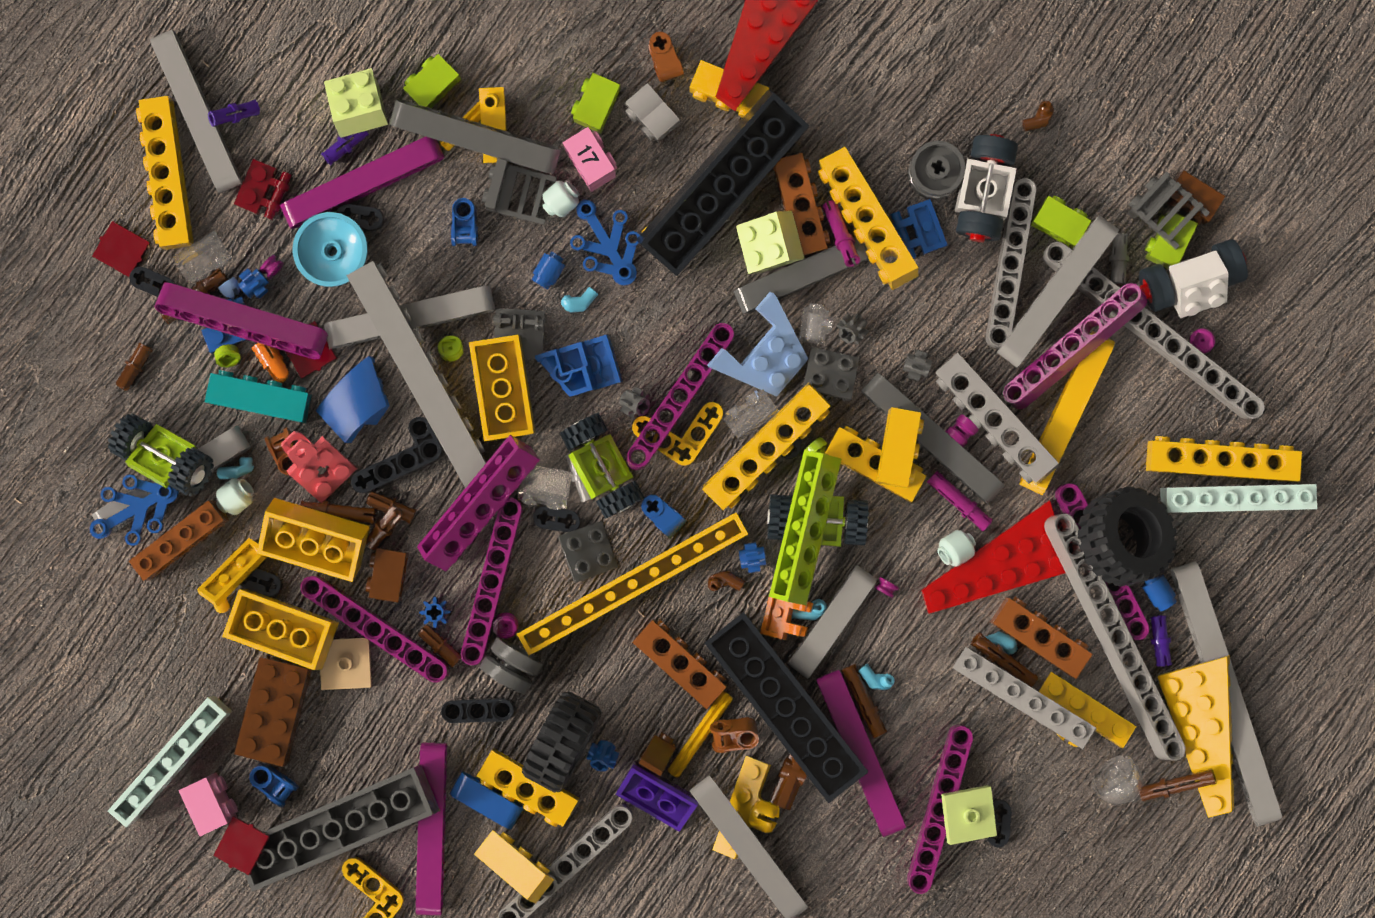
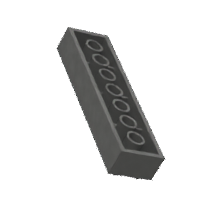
M422 765L415 766L264 831L270 837L251 874H245L251 891L258 890L439 812V806Z

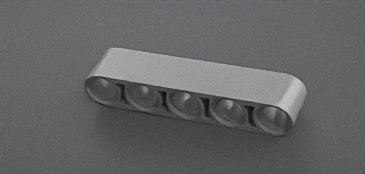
M856 565L787 665L808 679L873 588L877 578Z

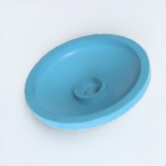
M325 212L314 215L301 225L293 241V257L298 270L309 281L320 286L337 287L350 282L346 275L363 267L367 260L368 245L364 232L355 221L340 213ZM332 247L337 249V253L334 256L329 255V250Z

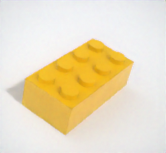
M521 335L469 342L484 441L503 439L509 435L516 437L536 433Z
M274 498L265 511L257 554L353 582L361 567L370 526Z
M239 589L222 637L309 669L321 670L324 667L339 622L249 589Z

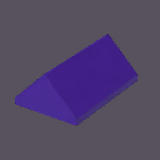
M636 761L633 762L615 794L679 832L698 805L697 800L690 792L657 775Z

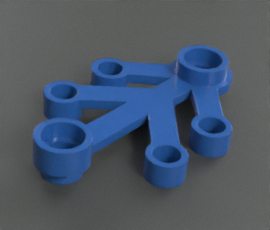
M582 200L577 205V215L580 219L589 223L601 244L584 240L582 236L575 235L570 240L571 248L575 251L585 250L608 256L613 265L597 262L596 258L588 256L583 261V267L587 272L597 271L612 275L614 281L623 286L633 283L637 271L632 261L636 246L639 243H630L628 238L630 235H635L637 238L640 235L635 231L627 233L625 237L627 247L623 260L617 252L623 225L628 220L626 212L617 210L613 214L614 224L609 239L596 217L595 204L590 200ZM585 205L591 207V211L587 214L581 210ZM623 214L625 220L617 222L615 219L616 215ZM575 239H580L583 242L580 247L573 245ZM588 260L595 262V266L591 269L586 267ZM621 269H627L629 275L622 277L619 274Z
M126 475L122 481L126 489L134 490L138 488L152 494L145 498H139L117 492L112 487L103 488L100 493L103 501H116L130 506L108 519L94 520L90 525V533L97 539L107 538L111 534L113 527L135 515L131 531L125 535V541L128 545L136 546L142 541L141 532L148 507L157 503L154 518L148 521L147 529L151 533H160L164 528L163 519L167 505L176 500L179 491L169 485V494L163 496L161 494L163 486L160 484L141 480L135 475ZM132 477L135 480V484L129 487L127 480ZM108 490L113 492L111 499H107L105 496ZM154 521L159 523V529L156 531L152 529ZM98 524L103 526V531L100 534L96 532ZM133 533L137 535L135 543L130 541V535Z

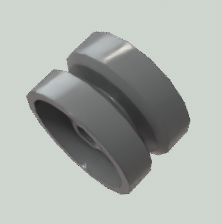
M936 140L924 144L916 151L909 163L907 175L911 187L917 194L925 199L938 200L946 198L956 190L964 178L966 166L963 155L957 147L948 142ZM934 167L939 169V174L934 173Z
M497 637L491 646V650L502 660L493 656H485L479 668L503 686L526 695L533 683L522 671L529 675L537 676L544 664L533 655L528 656L527 652L520 647Z

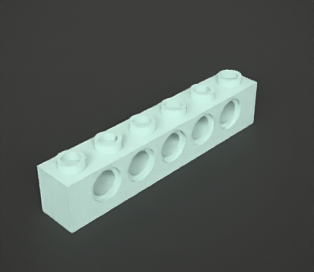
M1316 484L1160 488L1161 502L1167 507V513L1317 509Z
M215 695L207 697L111 806L108 812L126 828L134 824L232 713V710Z

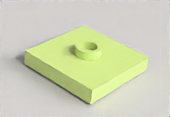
M986 785L941 794L948 844L953 845L997 836L990 786Z

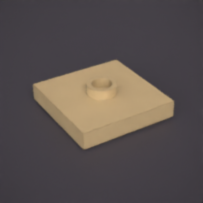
M367 638L333 639L324 667L320 670L321 690L372 687L370 640Z

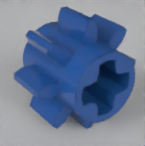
M247 268L239 275L242 281L238 286L250 299L254 295L260 299L268 292L265 286L269 281L257 268L253 272Z
M756 542L744 544L745 549L739 550L741 569L748 568L749 573L761 571L760 566L766 565L764 547H757Z
M434 597L432 604L428 601L423 602L426 609L420 611L419 614H425L427 619L424 621V624L431 621L434 628H437L438 621L441 620L445 624L448 622L444 617L446 614L452 613V611L446 610L445 605L447 601L438 603V598ZM434 605L437 606V610L442 612L441 615L437 616V619H435L434 615L430 614V610L434 609Z
M601 740L598 744H591L587 759L591 760L590 765L592 768L603 772L607 771L608 767L614 769L619 752H615L613 743Z

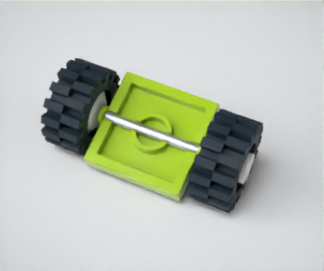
M132 413L131 415L127 414L125 418L122 417L120 424H115L116 429L111 431L112 437L108 439V442H110L108 448L111 453L125 460L128 467L165 488H168L170 485L172 488L190 497L198 494L199 489L202 490L204 488L203 484L208 483L209 479L207 478L212 475L210 470L214 468V464H212L213 459L197 450L195 445L157 424L153 427L151 423Z
M596 413L576 422L559 434L568 451L585 445L568 456L591 499L607 491L611 492L596 501L604 518L607 519L616 513L630 508L645 497L636 480L619 488V485L632 479L633 475L610 434L594 441V438L608 431L599 413Z
M770 495L767 539L783 540L791 507V496ZM833 496L821 545L841 547L842 527H844V544L865 546L868 528V501L847 500L845 517H843L844 497Z

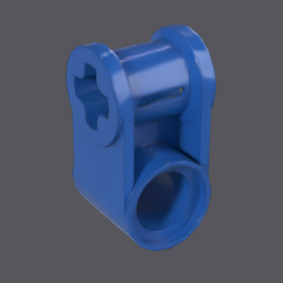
M467 198L456 200L452 206V246L457 244L477 246L478 244L477 210L475 205ZM462 204H469L471 207L469 215L460 216L458 208Z
M647 495L641 503L643 513L669 539L687 522L674 508L667 505L657 495ZM656 499L658 501V511L651 510L648 512L646 510L648 508L646 502L648 500L653 502Z
M268 763L258 764L250 773L249 779L251 784L265 794L274 804L282 808L286 805L285 801L290 794L299 788L292 779ZM258 770H265L268 773L267 781H260L257 778ZM285 787V790L280 795L279 792Z

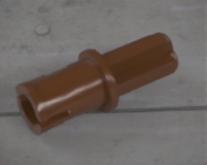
M139 342L129 361H125L126 366L117 379L116 385L128 391L139 372H143L142 367L153 350Z
M374 491L367 498V505L385 513L392 506L400 508L403 513L401 520L408 522V524H411L415 516L416 509L397 502L396 498L392 500Z
M392 506L381 520L376 521V527L367 536L366 545L371 542L368 545L370 549L376 550L382 541L393 533L392 529L403 517L400 508Z
M425 625L419 631V637L434 650V654L438 653L450 667L453 668L462 658L447 642L448 639L444 640L431 626Z

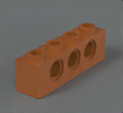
M802 153L781 158L773 168L784 210L792 211L804 257L827 250L830 239L827 230H822L820 221H824L821 206L816 207L814 197H818L815 183H810L808 174L811 173L808 158L804 159ZM793 176H798L802 179L803 185L798 188L792 187L789 179ZM798 200H805L809 204V209L804 212L799 211L795 203ZM807 223L812 224L815 227V233L810 236L805 235L802 232V226Z
M208 500L129 560V563L143 581H150L227 523L229 519L218 508L215 501Z
M1006 597L990 623L1015 638L1018 642L1070 677L1077 679L1093 655L1087 651L1089 646L1077 638L1075 641L1068 638L1067 634L1069 632L1057 624L1054 628L1047 624L1048 618L1035 610L1032 614L1026 610L1027 604L1017 597H1014L1013 600ZM1020 615H1024L1028 621L1023 629H1019L1016 626V619ZM1041 629H1045L1048 633V638L1043 643L1038 642L1036 638L1037 632ZM1066 643L1069 651L1067 655L1060 657L1057 653V648L1060 644Z
M652 619L632 643L707 709L727 687L723 683L726 679L716 669L711 672L706 668L705 665L708 662L698 653L693 656L686 650L689 645L679 636L674 639L668 633L670 628L659 619L656 623ZM657 640H668L670 643L669 650L659 652L655 647ZM679 655H683L688 659L689 663L684 669H678L674 665V659ZM697 672H702L707 676L706 683L701 686L694 684L692 680L693 675Z

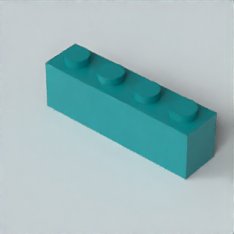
M219 370L218 374H210L205 403L301 423L307 422L312 394L306 393L305 387L292 385L291 389L281 388L282 383L267 380V384L257 383L258 378L243 375L242 379L233 378L234 373Z

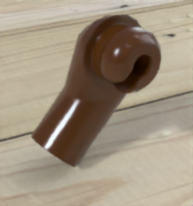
M1050 101L1040 103L1035 117L1022 120L1025 132L1044 128L1049 124L1054 114L1053 104Z
M724 570L712 574L708 578L707 585L711 591H718L720 588L728 585L740 591L745 580Z

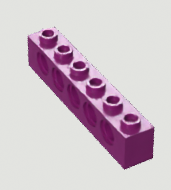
M512 435L507 437L418 544L417 548L425 561L446 572L540 461L531 446Z

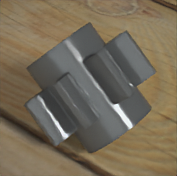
M847 313L836 326L840 329V338L848 344L855 342L858 345L869 333L865 329L867 322L859 314L851 316Z
M916 349L914 354H907L903 366V371L908 372L907 378L916 381L920 380L921 376L927 378L932 364V360L926 358L927 352Z
M634 386L632 391L626 390L620 397V405L622 407L620 411L632 419H636L637 415H645L650 407V401L647 399L649 394Z

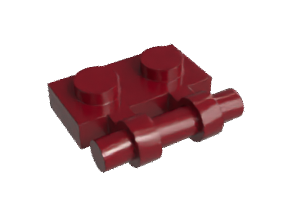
M253 159L234 205L257 215L262 206L266 207L267 210L264 217L273 221L276 212L279 213L280 202L284 193L289 190V181L292 175L283 171L280 179L277 180L274 178L277 172L276 168ZM270 186L275 187L276 189L271 200L265 199Z

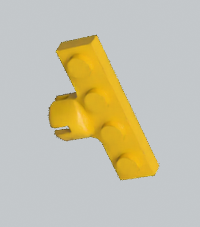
M1053 672L1049 673L1038 691L1096 727L1095 732L1121 748H1124L1137 727ZM1070 741L1068 742V744H1070V745H1072V746H1074V747H1078V746L1074 745L1073 743H1071Z
M746 756L730 803L749 828L769 833L773 831L777 822L767 819L765 816L779 818L780 814L778 806L761 798V791L771 765ZM719 831L713 850L733 859H738L736 852Z

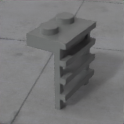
M497 158L496 165L492 164L489 171V178L492 179L490 188H485L482 198L487 211L545 225L546 220L537 218L546 181L556 182L557 177L512 166L506 160ZM518 173L527 176L517 212L509 211ZM532 177L540 178L541 181L532 215H525L523 211Z
M1165 172L1159 178L1154 176L1145 185L1148 190L1143 196L1138 193L1128 204L1132 208L1127 214L1133 220L1139 216L1176 250L1180 245L1173 238L1198 211L1205 217L1210 212L1203 207L1201 202L1195 200L1190 192L1184 190L1179 182L1173 180L1168 172ZM1175 191L1179 192L1183 198L1158 225L1153 222L1151 217ZM1187 201L1190 202L1194 208L1169 235L1162 230L1164 225Z

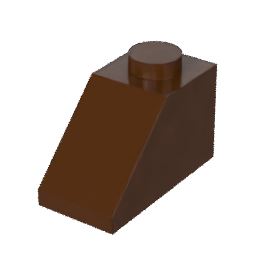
M663 732L660 735L654 733L639 759V764L661 776L676 749V745L673 744L674 739Z

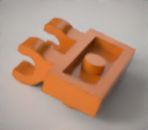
M769 597L760 634L786 640L788 633L805 637L808 627L792 624L790 621L793 609L811 613L813 603L807 602V605H801Z

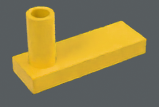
M504 87L479 88L481 124L507 131ZM483 154V163L497 162L496 157Z
M248 538L197 589L202 597L214 605L218 613H225L229 610L230 604L227 597L267 558V556L257 554L258 543L251 538Z

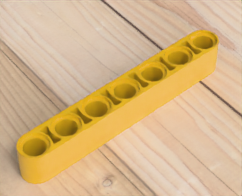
M1109 338L1073 368L1039 439L1042 446L1058 463L1114 348L1115 341ZM1034 453L1032 454L1028 464H1031L1035 461L1036 456ZM1055 470L1037 486L1033 482L1028 484L1022 477L1019 485L1043 495Z

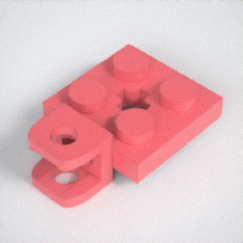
M293 431L281 443L283 450L294 463L287 470L288 474L320 503H323L357 470L355 465L323 436L313 444L301 432ZM298 440L293 447L290 446L292 441ZM320 466L322 468L328 466L327 471L319 475L318 468Z

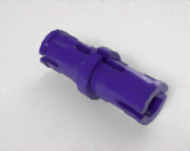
M256 100L238 105L231 103L226 108L209 111L208 120L212 127L228 122L238 123L241 119L259 115L260 108ZM242 111V112H239V113H235V114L226 116V114H230V113Z
M363 131L342 138L339 136L337 137L338 141L325 152H322L321 155L332 166L347 152L350 154L353 151L352 148L369 134L367 131ZM354 137L353 140H351V141H350L348 144H346L342 149H340L338 152H336V150H337L339 147H341L344 143H346L350 138Z
M1166 615L1150 617L1153 633L1151 644L1154 645L1156 666L1172 665L1169 647L1171 637H1168Z

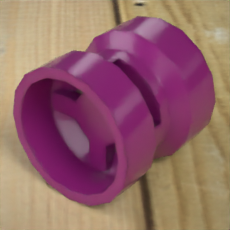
M960 414L956 419L955 425L949 427L945 432L964 448L968 443V438L974 436L979 429L970 419Z

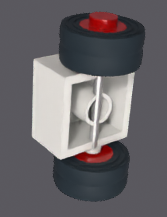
M997 134L974 137L971 158L975 160L967 159L965 162V174L959 186L955 212L960 213L956 233L969 237L971 241L975 242L1000 240L1003 221L1008 215L1017 169L1007 167L1015 163L1018 150L1016 142Z
M1234 239L1213 245L1210 253L1169 266V276L1161 264L1144 268L1139 272L1140 288L1147 297V304L1150 309L1156 312L1174 305L1180 318L1193 316L1200 311L1212 307L1216 308L1227 303L1228 287L1244 282L1248 278L1246 257Z

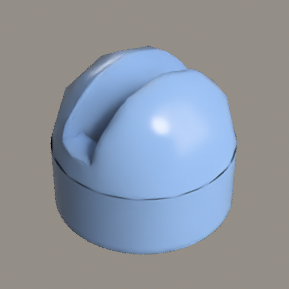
M232 277L218 287L221 293L228 298H234V294L238 295L240 292L239 282L235 277Z

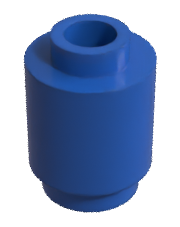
M552 251L549 255L544 253L533 271L534 276L531 280L548 290L551 285L554 286L565 268V265L562 264L564 259Z
M1164 575L1145 581V585L1142 586L1154 608L1157 607L1160 612L1177 602L1175 599L1176 594Z

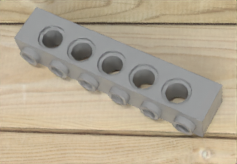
M959 353L955 354L935 372L938 377L936 383L944 392L948 389L955 396L952 399L953 402L961 410L966 408L970 412L971 416L969 419L978 429L982 426L988 432L985 437L994 447L999 444L1005 451L1002 454L1003 457L1011 465L1016 463L1022 470L1019 474L1028 484L1033 482L1037 486L1059 466V463ZM958 379H966L969 382L968 387L964 390L956 389L955 382ZM978 396L985 399V405L979 409L971 405L972 400ZM999 415L1002 418V423L997 427H992L988 424L989 417ZM1015 433L1019 437L1018 443L1015 445L1006 444L1004 441L1006 435ZM1033 452L1036 456L1035 461L1031 464H1025L1021 460L1023 453Z
M965 647L953 666L954 670L1082 750L1085 749L1097 729Z

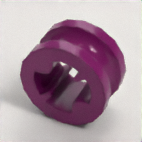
M274 254L260 268L261 273H267L268 279H272L284 264L281 260L277 261V257Z
M880 577L878 579L880 581L879 585H875L874 588L893 599V593L896 590L898 591L899 587Z

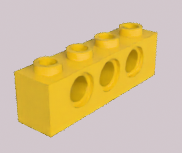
M845 426L844 429L839 427L824 454L841 458V464L876 483L878 470L873 469L869 462L872 456H881V450L878 449L880 444L869 438L866 441L857 437L858 432L848 426ZM853 443L858 444L861 448V454L856 458L851 457L848 453V447ZM912 463V468L915 469L913 484L909 483L907 488L876 484L908 502H912L926 475L922 473L923 468Z
M493 748L477 774V777L481 779L480 783L489 789L496 787L503 791L501 795L512 802L515 799L524 804L523 808L532 814L538 812L544 815V820L550 825L557 827L559 824L563 827L577 804L579 797L565 789L554 793L525 778L522 773L524 765ZM503 770L509 771L512 775V781L503 783L499 779V772ZM523 783L531 784L534 789L533 794L529 796L522 794L520 786ZM544 796H552L555 800V806L552 808L544 807L542 798Z

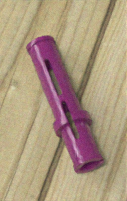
M834 200L828 201L831 209L825 203L823 210L835 236L836 248L841 251L845 265L852 267L854 266L852 258H854L856 264L860 262V257L854 246V237L849 234L838 207L839 205Z
M938 470L927 481L928 484L962 513L961 516L963 518L967 517L982 532L993 521L992 518L976 506L977 503L975 501L972 502Z

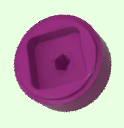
M1207 328L1195 330L1190 337V344L1203 354L1211 351L1216 342L1214 333Z
M500 613L494 619L493 630L500 638H511L517 633L518 620L511 613Z

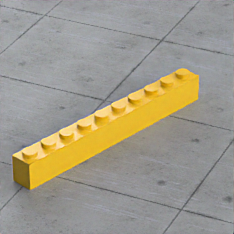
M734 513L517 633V636L529 656L748 535L737 513Z

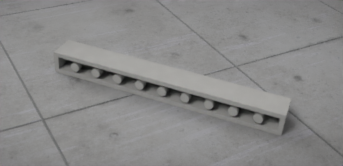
M372 261L346 276L466 488L487 463L482 454L486 450L480 439L474 440L470 433L474 429L467 417L462 418L458 409L461 408V405L456 396L450 397L446 389L449 384L443 373L438 375L434 366L437 365V362L430 351L426 353L421 345L425 341L419 330L414 331L409 322L413 319L407 308L401 309L397 302L400 296L394 285L389 287L385 278L388 277V274L381 263L377 265L375 261Z

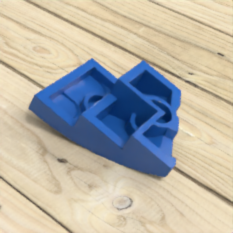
M609 334L535 355L537 362L543 365L550 373V376L562 386V389L569 397L623 382Z
M372 356L365 358L345 375L315 410L344 443H352L364 425H377L390 406L387 396L383 392L381 378H378L373 365L375 359Z

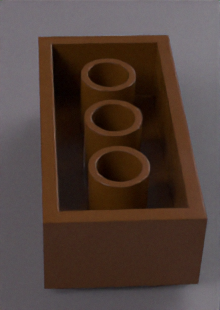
M266 655L259 657L235 755L281 767L288 764L312 669Z

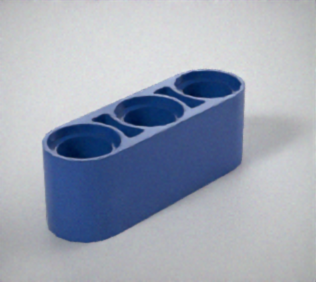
M463 771L449 793L458 801L512 830L524 809L518 802H512L504 798L501 792L494 788L489 789L480 783L479 779Z

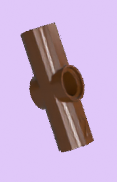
M789 753V756H786L778 776L779 781L770 800V803L787 810H791L799 787L803 785L807 777Z

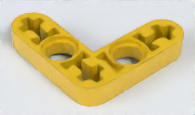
M715 402L705 404L682 439L670 432L668 435L671 438V444L667 448L659 447L658 451L679 465H690L721 421L723 416L721 406ZM716 407V413L719 416L717 419L711 418L708 424L713 425L710 430L704 424L697 422L699 418H702L703 421L706 419L708 414L705 410L707 408L712 409ZM640 416L634 420L632 430L637 437L640 435L638 433L639 427L636 426L637 423L649 422V417ZM695 427L704 429L705 438L703 440L695 441L691 437V431ZM648 433L645 435L646 440L650 443H656L659 436L656 433L651 442L647 439L651 435ZM676 440L681 443L677 446L679 449L684 451L688 448L690 450L689 455L692 456L690 460L684 459L680 461V454L674 451L673 455L668 453L674 447Z
M351 857L344 862L342 866L343 876L375 902L364 918H370L373 913H379L383 918H393L404 903L403 893L361 858ZM357 863L359 865L357 869L360 873L364 874L367 870L369 874L360 883L358 879L361 876L356 872L350 874L348 872L350 870L348 864L353 865ZM369 878H376L380 882V888L377 891H371L367 888L366 882ZM395 894L398 897L396 901L399 904H392L387 910L391 913L389 916L378 905L381 904L384 907L389 900L386 896H393Z

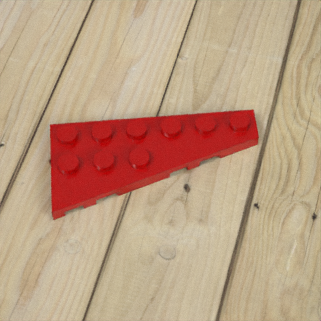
M745 0L715 97L736 112L819 0Z
M1050 500L982 546L971 559L958 567H953L921 589L928 614L1066 573L1044 528L1046 520L1054 516Z

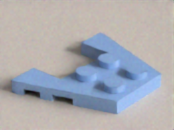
M769 292L755 308L772 324L771 329L741 364L725 349L721 348L707 366L769 394L778 396L807 362L808 357L776 295Z

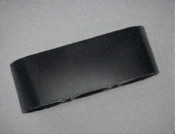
M506 697L451 699L442 706L441 715L449 723L503 722L513 716L515 704ZM499 703H506L509 706L510 712L508 715L502 716L497 712V705ZM450 704H455L459 707L460 714L458 717L449 716L447 708ZM474 704L483 705L485 709L483 716L478 717L473 714L472 706Z

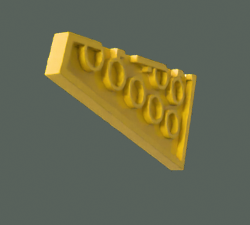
M1230 655L1158 676L1172 719L1184 742L1185 754L1192 774L1209 769L1214 771L1217 784L1198 788L1208 818L1234 810L1233 754H1231L1232 719L1229 687L1231 686L1229 677Z

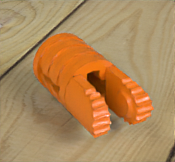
M255 344L251 349L255 352L264 370H267L276 382L284 383L289 375V371L283 362L284 358L277 348L264 344Z

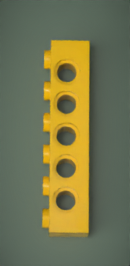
M169 96L139 100V108H136V114L139 123L142 122L143 132H140V141L142 147H145L146 150L143 163L145 170L149 171L150 181H147V190L153 199V205H150V213L152 219L156 220L157 229L153 232L155 243L159 244V247L164 250L194 246L174 100ZM158 119H161V128L158 130H153V122ZM159 144H165L166 149L164 153L156 155V147ZM163 168H168V177L160 179L159 172ZM167 192H172L173 198L171 202L164 204L162 201L163 195ZM175 216L176 224L172 228H167V219Z
M846 147L819 160L820 170L818 174L824 184L828 183L831 187L830 195L836 204L840 203L844 210L841 212L845 221L848 224L852 222L856 229L853 231L857 241L860 244L864 243L868 249L866 255L871 264L876 263L880 269L878 275L883 284L888 283L890 288L894 290L918 277L917 264ZM839 177L848 178V180L845 182L837 181ZM857 196L860 198V200L857 202H850L849 198ZM865 216L872 218L870 222H862L860 219ZM881 236L884 238V241L876 243L872 239ZM889 256H893L897 259L893 263H887L885 261V259Z
M808 382L703 485L702 490L722 510L727 506L733 508L741 499L739 495L745 489L750 491L759 482L756 478L762 472L765 474L769 473L776 465L774 461L780 455L785 457L794 448L792 443L798 437L801 439L805 438L812 430L810 426L816 420L821 422L830 413L828 410L830 403ZM807 407L811 411L810 416L807 419L798 418L796 412L799 408ZM785 424L790 425L793 429L792 434L787 437L780 435L778 431ZM765 442H771L774 444L775 450L771 454H765L761 450V445ZM748 459H752L757 463V468L753 471H747L743 467V463ZM729 477H736L740 484L736 488H729L725 481Z
M1155 436V441H1148L1146 471L1298 482L1301 475L1302 451H1294V446L1279 445V450L1269 449V444H1254V448L1244 447L1245 443L1229 442V446H1220V441L1205 440V444H1195V439L1180 438L1179 443L1170 442V437ZM1172 448L1179 452V459L1176 462L1171 461L1169 458V452ZM1197 450L1201 451L1204 455V460L1201 464L1196 463L1194 460V453ZM1222 452L1226 453L1229 458L1225 466L1220 464L1218 459ZM1246 454L1251 455L1253 458L1251 467L1245 466L1243 462ZM1271 456L1276 457L1278 460V465L1275 469H1272L1268 464Z

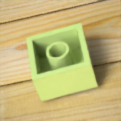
M372 68L324 81L333 123L340 138L388 125L379 84Z
M792 211L774 212L736 226L748 274L767 272L805 259Z

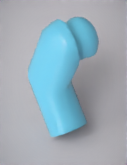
M588 287L581 297L564 296L561 300V305L569 312H583L598 296V293Z
M241 457L239 459L240 466L219 467L217 469L218 478H239L252 472L254 466H252L253 459L251 457Z
M816 599L811 602L813 603L811 613L793 609L792 619L816 620L824 614L827 605L823 600Z
M999 631L985 636L994 644H1000L1007 654H1014L1017 651V641L1008 634Z
M868 663L858 669L871 689L888 690L894 685L895 679L892 675L875 674Z

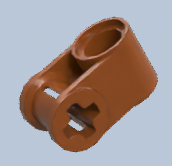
M664 32L653 34L648 47L660 83L684 75L681 62L674 50L669 35ZM657 40H660L661 43H666L663 50H660L659 47H654Z
M286 427L282 433L271 438L267 436L264 440L280 472L290 476L286 469V462L290 458L281 446V443L291 434L289 428ZM292 441L290 446L293 447L296 441Z
M750 717L717 720L710 725V731L714 738L712 748L715 752L726 753L736 750H749L756 747L759 742L757 723Z

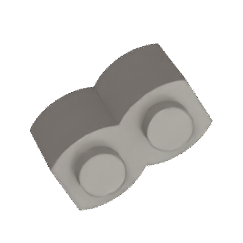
M648 83L625 102L627 107L625 113L633 122L638 120L643 125L641 131L650 141L653 138L657 142L661 141L680 124L679 118Z

